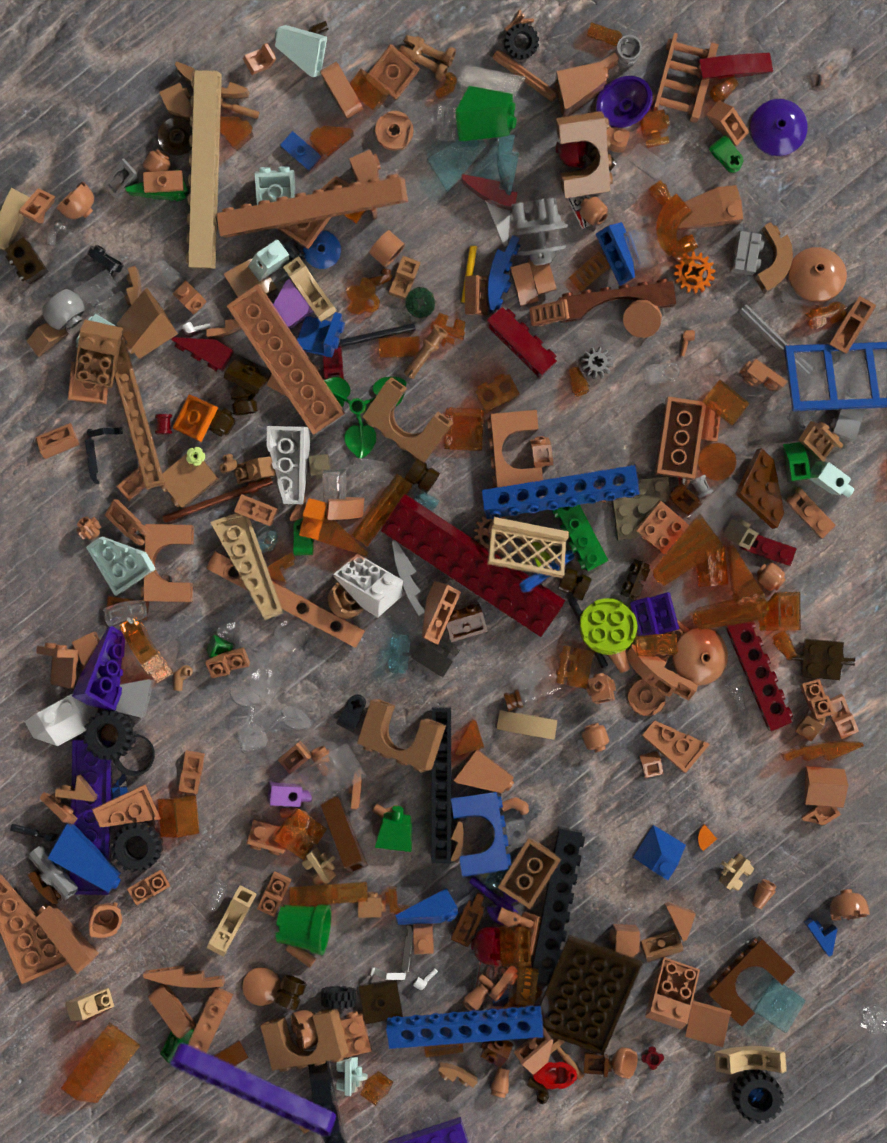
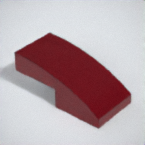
M338 346L334 350L332 358L323 356L325 380L333 377L344 379L342 347Z

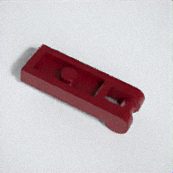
M757 535L755 541H758L755 548L751 546L748 550L740 546L741 550L787 566H791L797 550L795 547L761 535Z

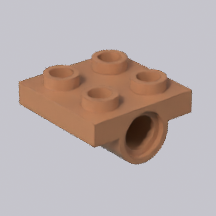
M658 500L636 527L635 531L646 542L665 555L689 524L662 501Z

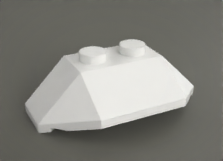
M71 694L36 713L24 722L33 738L59 746L86 731L85 724L90 723L89 719L91 717H95L98 708L84 704L72 697Z

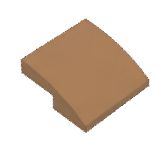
M252 259L224 273L225 278L237 297H240L257 284H260L266 295L277 290L270 276L259 282L248 267Z

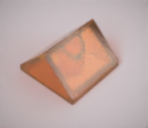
M721 380L709 390L702 401L732 426L750 404Z
M196 795L158 798L161 837L178 838L200 833Z

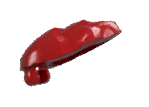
M548 1062L533 1077L535 1081L544 1085L546 1089H564L576 1081L577 1072L574 1067L567 1063Z

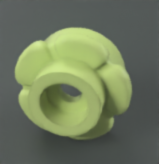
M200 447L190 448L187 451L186 460L189 464L199 466L205 460V453L202 452Z

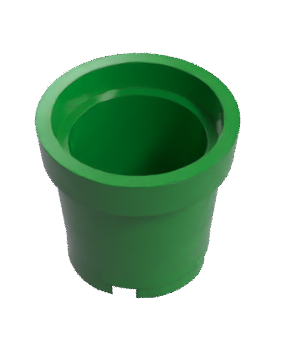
M318 904L316 907L281 906L276 926H279V932H276V942L307 949L313 954L324 955L331 930V906L325 904Z

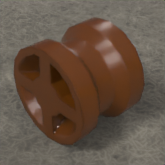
M518 689L510 694L507 692L503 693L508 712L514 708H523Z

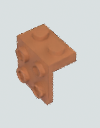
M45 643V646H37V654L53 656L51 684L65 688H74L78 650L68 649L67 645L57 643Z

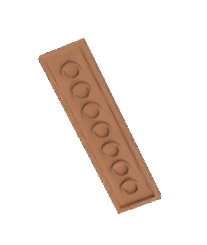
M260 284L255 285L227 305L313 435L345 414V411Z

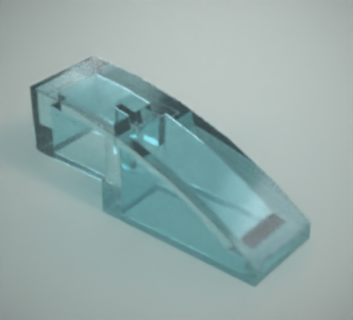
M511 134L499 137L497 148L498 173L507 195H511L519 152L512 151L515 135Z

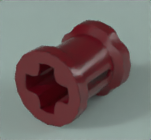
M155 414V418H157L155 434H172L170 430L172 414Z

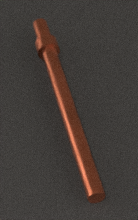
M269 477L258 482L255 480L248 483L247 486L163 515L164 522L167 523L241 496V494L259 492V489L272 485V479Z

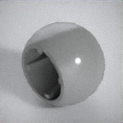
M68 289L57 293L42 307L45 321L56 330H63L66 327L68 330H71L82 321L80 316L84 313L82 299L77 293Z

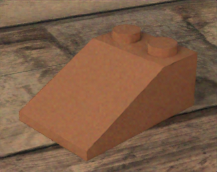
M371 150L349 158L350 166L357 182L364 184L368 183L369 179L379 178L380 162L376 154L372 155ZM378 208L370 210L373 219H377Z

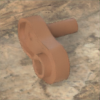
M513 966L509 967L497 985L483 974L480 975L478 980L491 990L489 997L496 1002L503 995L507 987L517 981L519 978L517 975L518 970Z

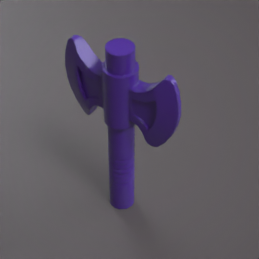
M474 876L471 877L469 883L496 905V907L487 906V912L494 922L504 926L503 923L497 921L501 907L518 913L511 905L517 902V900L503 891V897H500Z

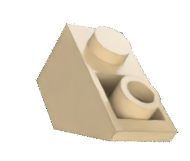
M109 988L88 993L65 1002L70 1021L85 1020L114 1007Z

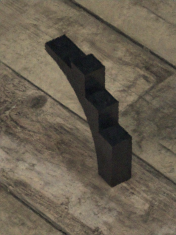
M326 1061V1063L314 1066V1064L308 1065L313 1103L336 1114L330 1135H321L324 1143H347L329 1064Z

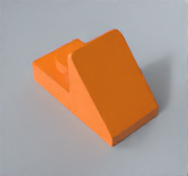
M308 498L303 512L299 536L315 540L319 539L327 502Z

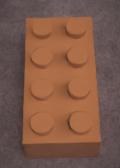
M669 396L665 399L655 475L688 480L695 479L707 402Z

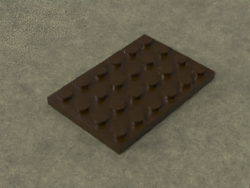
M568 935L540 1003L543 1027L547 1033L554 1038L604 1055L643 966V961Z

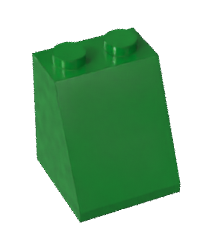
M468 86L455 111L459 141L509 136L517 123V118L514 117L516 105L513 102V94Z

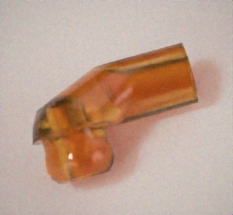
M452 72L445 74L444 86L434 90L438 99L454 92L457 77Z

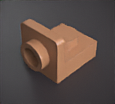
M539 436L534 438V440H530L534 467L554 465L549 438Z

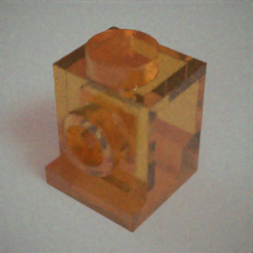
M378 1071L366 1080L360 1095L376 1106L389 1093L393 1081Z

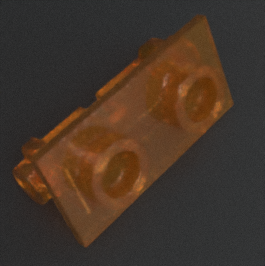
M832 302L828 307L811 309L809 313H805V316L811 320L808 321L810 329L826 326V318H829L831 324L844 320L847 316V312L844 309H847V306L841 302Z

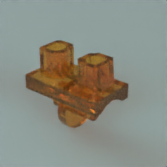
M442 313L438 314L435 322L432 321L431 329L434 325H438L448 333V336L464 340L465 321L456 319L453 328L446 326L449 316ZM447 336L442 339L441 346L445 347L446 342L454 344L455 339Z

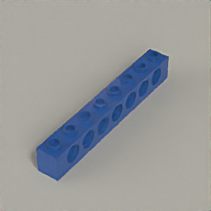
M632 465L482 490L486 518L493 519L494 517L500 518L518 516L524 513H537L542 510H556L557 508L567 506L574 507L585 503L593 504L604 500L612 501L622 497L631 498L635 495H640L636 466Z
M541 1006L510 1007L508 1009L472 1010L469 1012L445 1014L433 1013L431 1015L407 1017L395 1016L387 1019L386 1031L389 1049L543 1037V1019Z

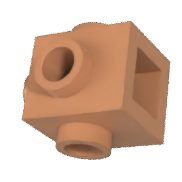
M604 673L595 674L593 678L588 679L587 692L591 696L592 702L600 704L615 700L613 691L616 690L613 679L611 680Z

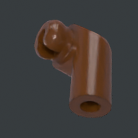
M382 269L381 276L365 278V286L367 288L380 286L392 279L391 270Z

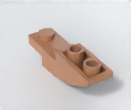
M634 644L626 652L628 662L647 683L664 695L670 697L672 693H675L689 701L696 692L698 685L664 668L666 661L658 656H654Z

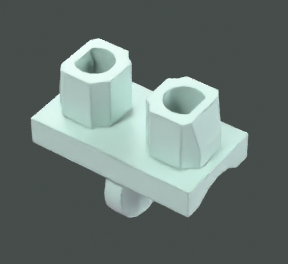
M357 1056L337 1062V1072H345V1078L337 1079L336 1089L345 1092V1096H351V1093L357 1092L358 1087H362V1081L367 1080L368 1075L362 1073V1067L358 1066Z

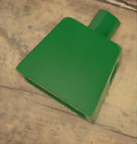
M394 806L392 807V813L385 812L383 814L376 837L375 848L412 851L411 816L403 814V807Z

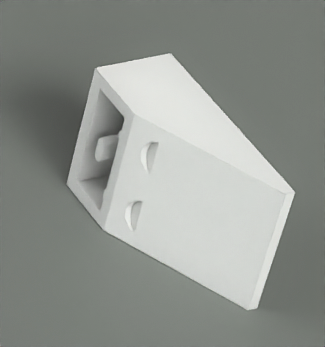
M359 554L354 556L333 575L363 609L376 617L383 614L402 597L403 580Z

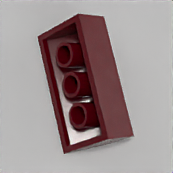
M503 307L487 319L486 326L541 379L556 364L557 360L555 358L557 356L550 349L546 350L542 346L543 342L536 335L533 337L528 332L529 328L523 322L519 323L515 319L516 315L509 308L506 310Z

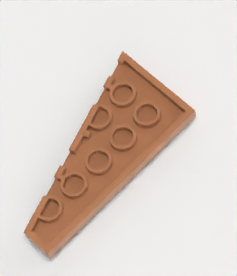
M0 874V934L21 984L68 965L67 960L35 920L37 917L36 913Z

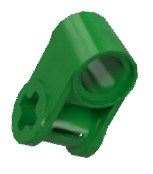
M723 135L709 147L711 154L723 165L726 171L736 173L741 169L744 161L743 156L726 135ZM731 160H732V161H735V160L738 161V162H737V165H736L735 163L731 165V164H730Z
M298 519L293 526L294 556L314 554L313 539L299 536L300 530L298 526H301L303 519Z

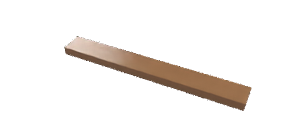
M121 340L115 379L144 485L148 490L165 485L129 351L125 346L126 341Z

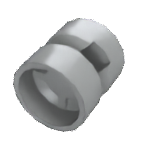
M634 35L623 36L617 43L615 52L619 57L618 64L622 67H631L639 59L642 45L641 41Z

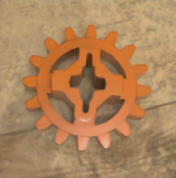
M693 251L690 257L686 253L684 254V260L682 258L678 259L680 265L674 266V269L678 271L674 272L673 276L678 277L675 284H682L679 288L680 290L685 287L687 288L686 293L693 290V293L697 294L698 289L704 292V286L707 288L711 286L709 281H714L715 279L711 274H714L716 270L710 268L714 263L707 262L708 256L702 258L701 252L696 256ZM684 265H686L685 267L687 270L684 274H682V268ZM692 269L693 271L700 270V272L696 276L689 275ZM704 272H707L706 279L703 282L702 275ZM687 281L693 282L694 285L687 283Z

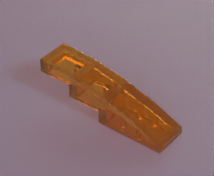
M837 740L817 742L781 753L784 761H790L799 756H803L804 760L810 761L823 755L825 760L830 761L864 745L859 741Z
M367 882L289 887L290 905L294 906L368 901Z

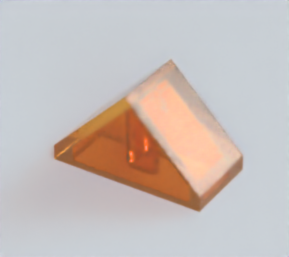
M472 719L455 751L456 755L484 748L475 719Z

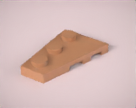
M655 720L641 734L644 739L683 773H686L710 745Z

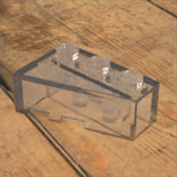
M466 65L457 81V89L465 93L468 86H475L513 94V102H515L525 84L526 77Z

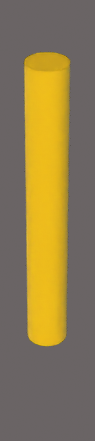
M476 246L469 247L465 278L466 276L473 275L477 251ZM465 279L461 303H465Z

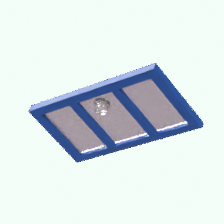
M887 342L853 343L847 354L829 344L784 346L792 411L887 408Z

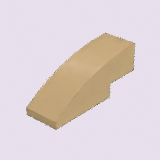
M11 188L0 211V249L4 251L12 244L25 219L19 213V210L29 199L27 195Z
M499 710L497 729L555 740L558 720Z

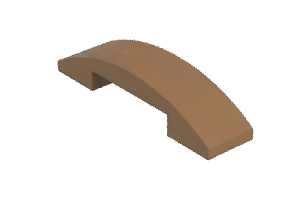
M176 61V69L191 84V78L194 76L195 69ZM229 82L227 89L221 87V98L242 99L249 97L250 94L248 88Z

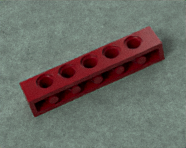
M745 615L724 624L767 729L774 731L793 723L791 720L793 717L789 706L786 707L783 701L786 699L782 689H778L776 684L778 682L777 675L774 671L771 672L769 664H771L769 656L767 653L764 654L761 648L764 646L760 636H756L754 631L756 628L754 620ZM745 631L750 636L747 642L741 640V634ZM752 649L757 652V657L754 660H750L748 657V652ZM759 667L764 669V675L761 678H758L755 674L756 669ZM766 685H770L772 691L769 695L765 696L763 688ZM773 703L779 705V710L776 713H772L770 710V706Z

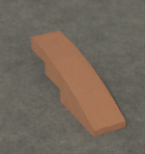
M184 965L146 970L143 974L145 979L178 987L212 988L223 987L225 984L224 975L205 978L204 970L185 973Z

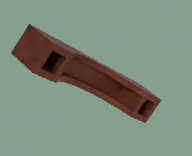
M660 279L655 284L640 282L637 283L638 286L630 287V284L618 286L619 289L611 290V287L600 288L599 292L584 290L579 295H573L572 292L564 293L562 297L558 298V301L567 299L569 319L562 320L561 323L581 320L594 307L612 300H648L659 309L674 307L676 305L673 281L668 282V279Z

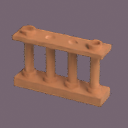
M674 33L672 39L668 38L665 50L669 51L658 93H654L651 105H654L652 112H657L659 105L688 112V115H691L689 121L697 123L709 79L701 80L698 67L671 61L673 50L703 57L702 59L716 57L719 44L711 43L709 49L705 48L704 50L676 42L678 34ZM668 69L697 75V78H700L699 85L691 86L666 79ZM668 87L693 94L692 96L696 97L694 104L691 103L689 105L662 98L663 88Z
M215 987L189 1041V1046L207 1053L233 994Z

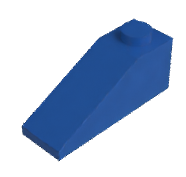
M623 223L609 225L597 232L596 237L619 286L635 278L631 242Z
M446 888L396 914V922L398 925L450 922L458 915V907Z

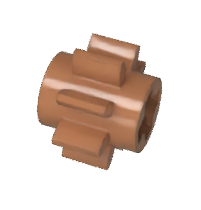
M86 516L78 521V528L76 530L83 540L86 537L92 540L99 535L101 526L95 517L90 519Z

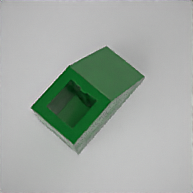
M801 442L783 444L787 482L810 479L809 459L804 445Z

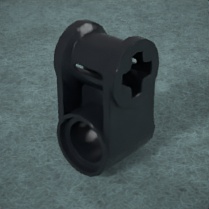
M360 694L353 695L348 700L336 724L354 732L366 705L365 698ZM359 699V704L362 706L355 708L352 701Z

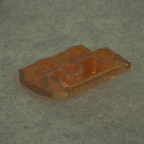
M297 808L281 825L272 840L304 860L313 845H318L327 828Z

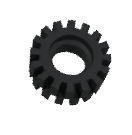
M519 23L509 28L505 33V39H503L504 49L507 50L508 55L512 56L511 58L518 60L527 59L537 51L539 37L537 36V31H534V27L528 26L526 23ZM518 34H524L528 38V46L525 49H518L514 44V39Z
M346 986L322 988L321 1006L334 1009L353 1008L356 1006V989Z

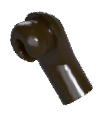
M326 21L311 26L308 31L320 34L328 31L329 28Z
M529 1077L526 1086L536 1091L539 1104H546L549 1099L548 1089L535 1081L534 1078Z

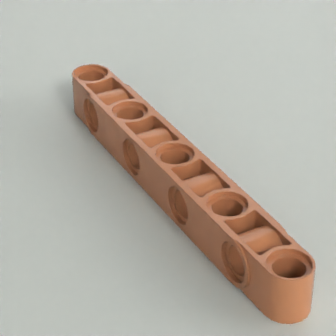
M214 551L206 568L248 591L240 575L236 578L230 575L231 568L235 567L231 559ZM272 581L281 609L355 648L358 646L365 630L343 618L337 617L334 613ZM300 603L307 605V612L304 614L298 612L297 607ZM333 621L341 623L340 631L335 632L332 630L331 624Z

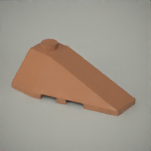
M737 186L714 188L663 211L664 231L740 224L743 220V211Z

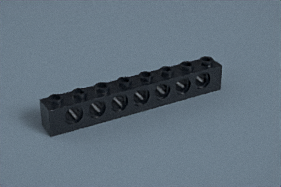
M432 707V720L444 724L446 727L432 768L431 863H451V707Z
M558 827L554 854L561 861L548 880L536 952L533 956L531 967L533 974L530 975L533 976V979H530V981L549 984L562 949H560L561 942H565L567 934L564 927L565 923H569L570 919L568 906L573 903L574 893L571 892L572 885L576 886L578 874H575L576 866H580L581 855H578L580 847L583 848L585 836H582L581 830ZM567 844L574 846L572 853L564 852V847ZM568 863L570 870L562 872L560 871V866ZM558 883H566V889L558 891L556 889ZM556 901L563 903V907L560 910L553 909V904ZM552 920H557L559 926L556 929H552L549 927V923ZM549 939L556 941L555 946L552 948H548L545 945ZM545 958L552 960V964L548 967L542 965V961Z

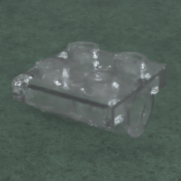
M656 226L624 233L636 270L644 271L668 262Z

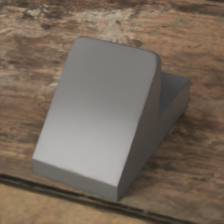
M122 159L103 186L117 199L124 193L126 187L138 182V176L128 162Z

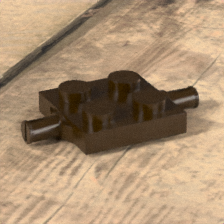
M804 638V647L801 654L789 653V656H792L789 657V661H800L801 677L840 680L843 665L855 666V658L844 657V642Z

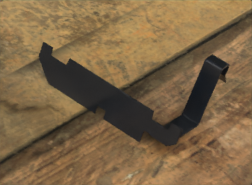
M120 426L119 428L87 430L88 440H85L87 455H89V458H87L89 474L95 484H100L97 479L98 467L94 440L91 437L123 434L122 427Z

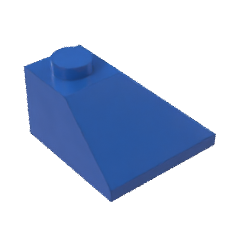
M652 825L633 858L666 880H669L679 864L686 845L655 825Z

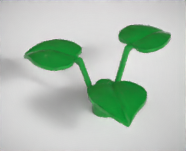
M393 376L377 380L373 386V392L378 395L385 383ZM338 377L324 380L341 407L347 402L351 412L357 414L359 426L354 425L348 428L345 433V443L358 459H362L374 448L377 434L370 425L363 426L361 414L366 411V404L373 402L376 397L365 401L358 398L351 401L347 399L351 389L346 380ZM393 377L406 387L407 382L404 379ZM404 394L400 398L396 406H398L402 402Z

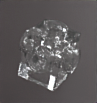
M873 1005L872 1008L864 1007L860 1026L868 1029L867 1032L873 1035H879V1032L887 1033V1011L877 1005Z

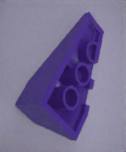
M111 625L107 627L80 675L72 697L89 706L109 711L116 710L122 694L120 678L123 676L121 663L125 651V633Z

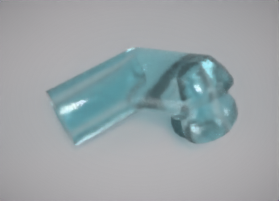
M505 871L496 872L493 878L487 879V888L492 890L498 889L506 875Z

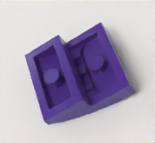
M670 592L630 602L632 613H634L637 620L639 639L679 630Z

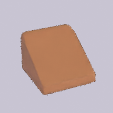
M658 751L640 755L645 778L664 774Z

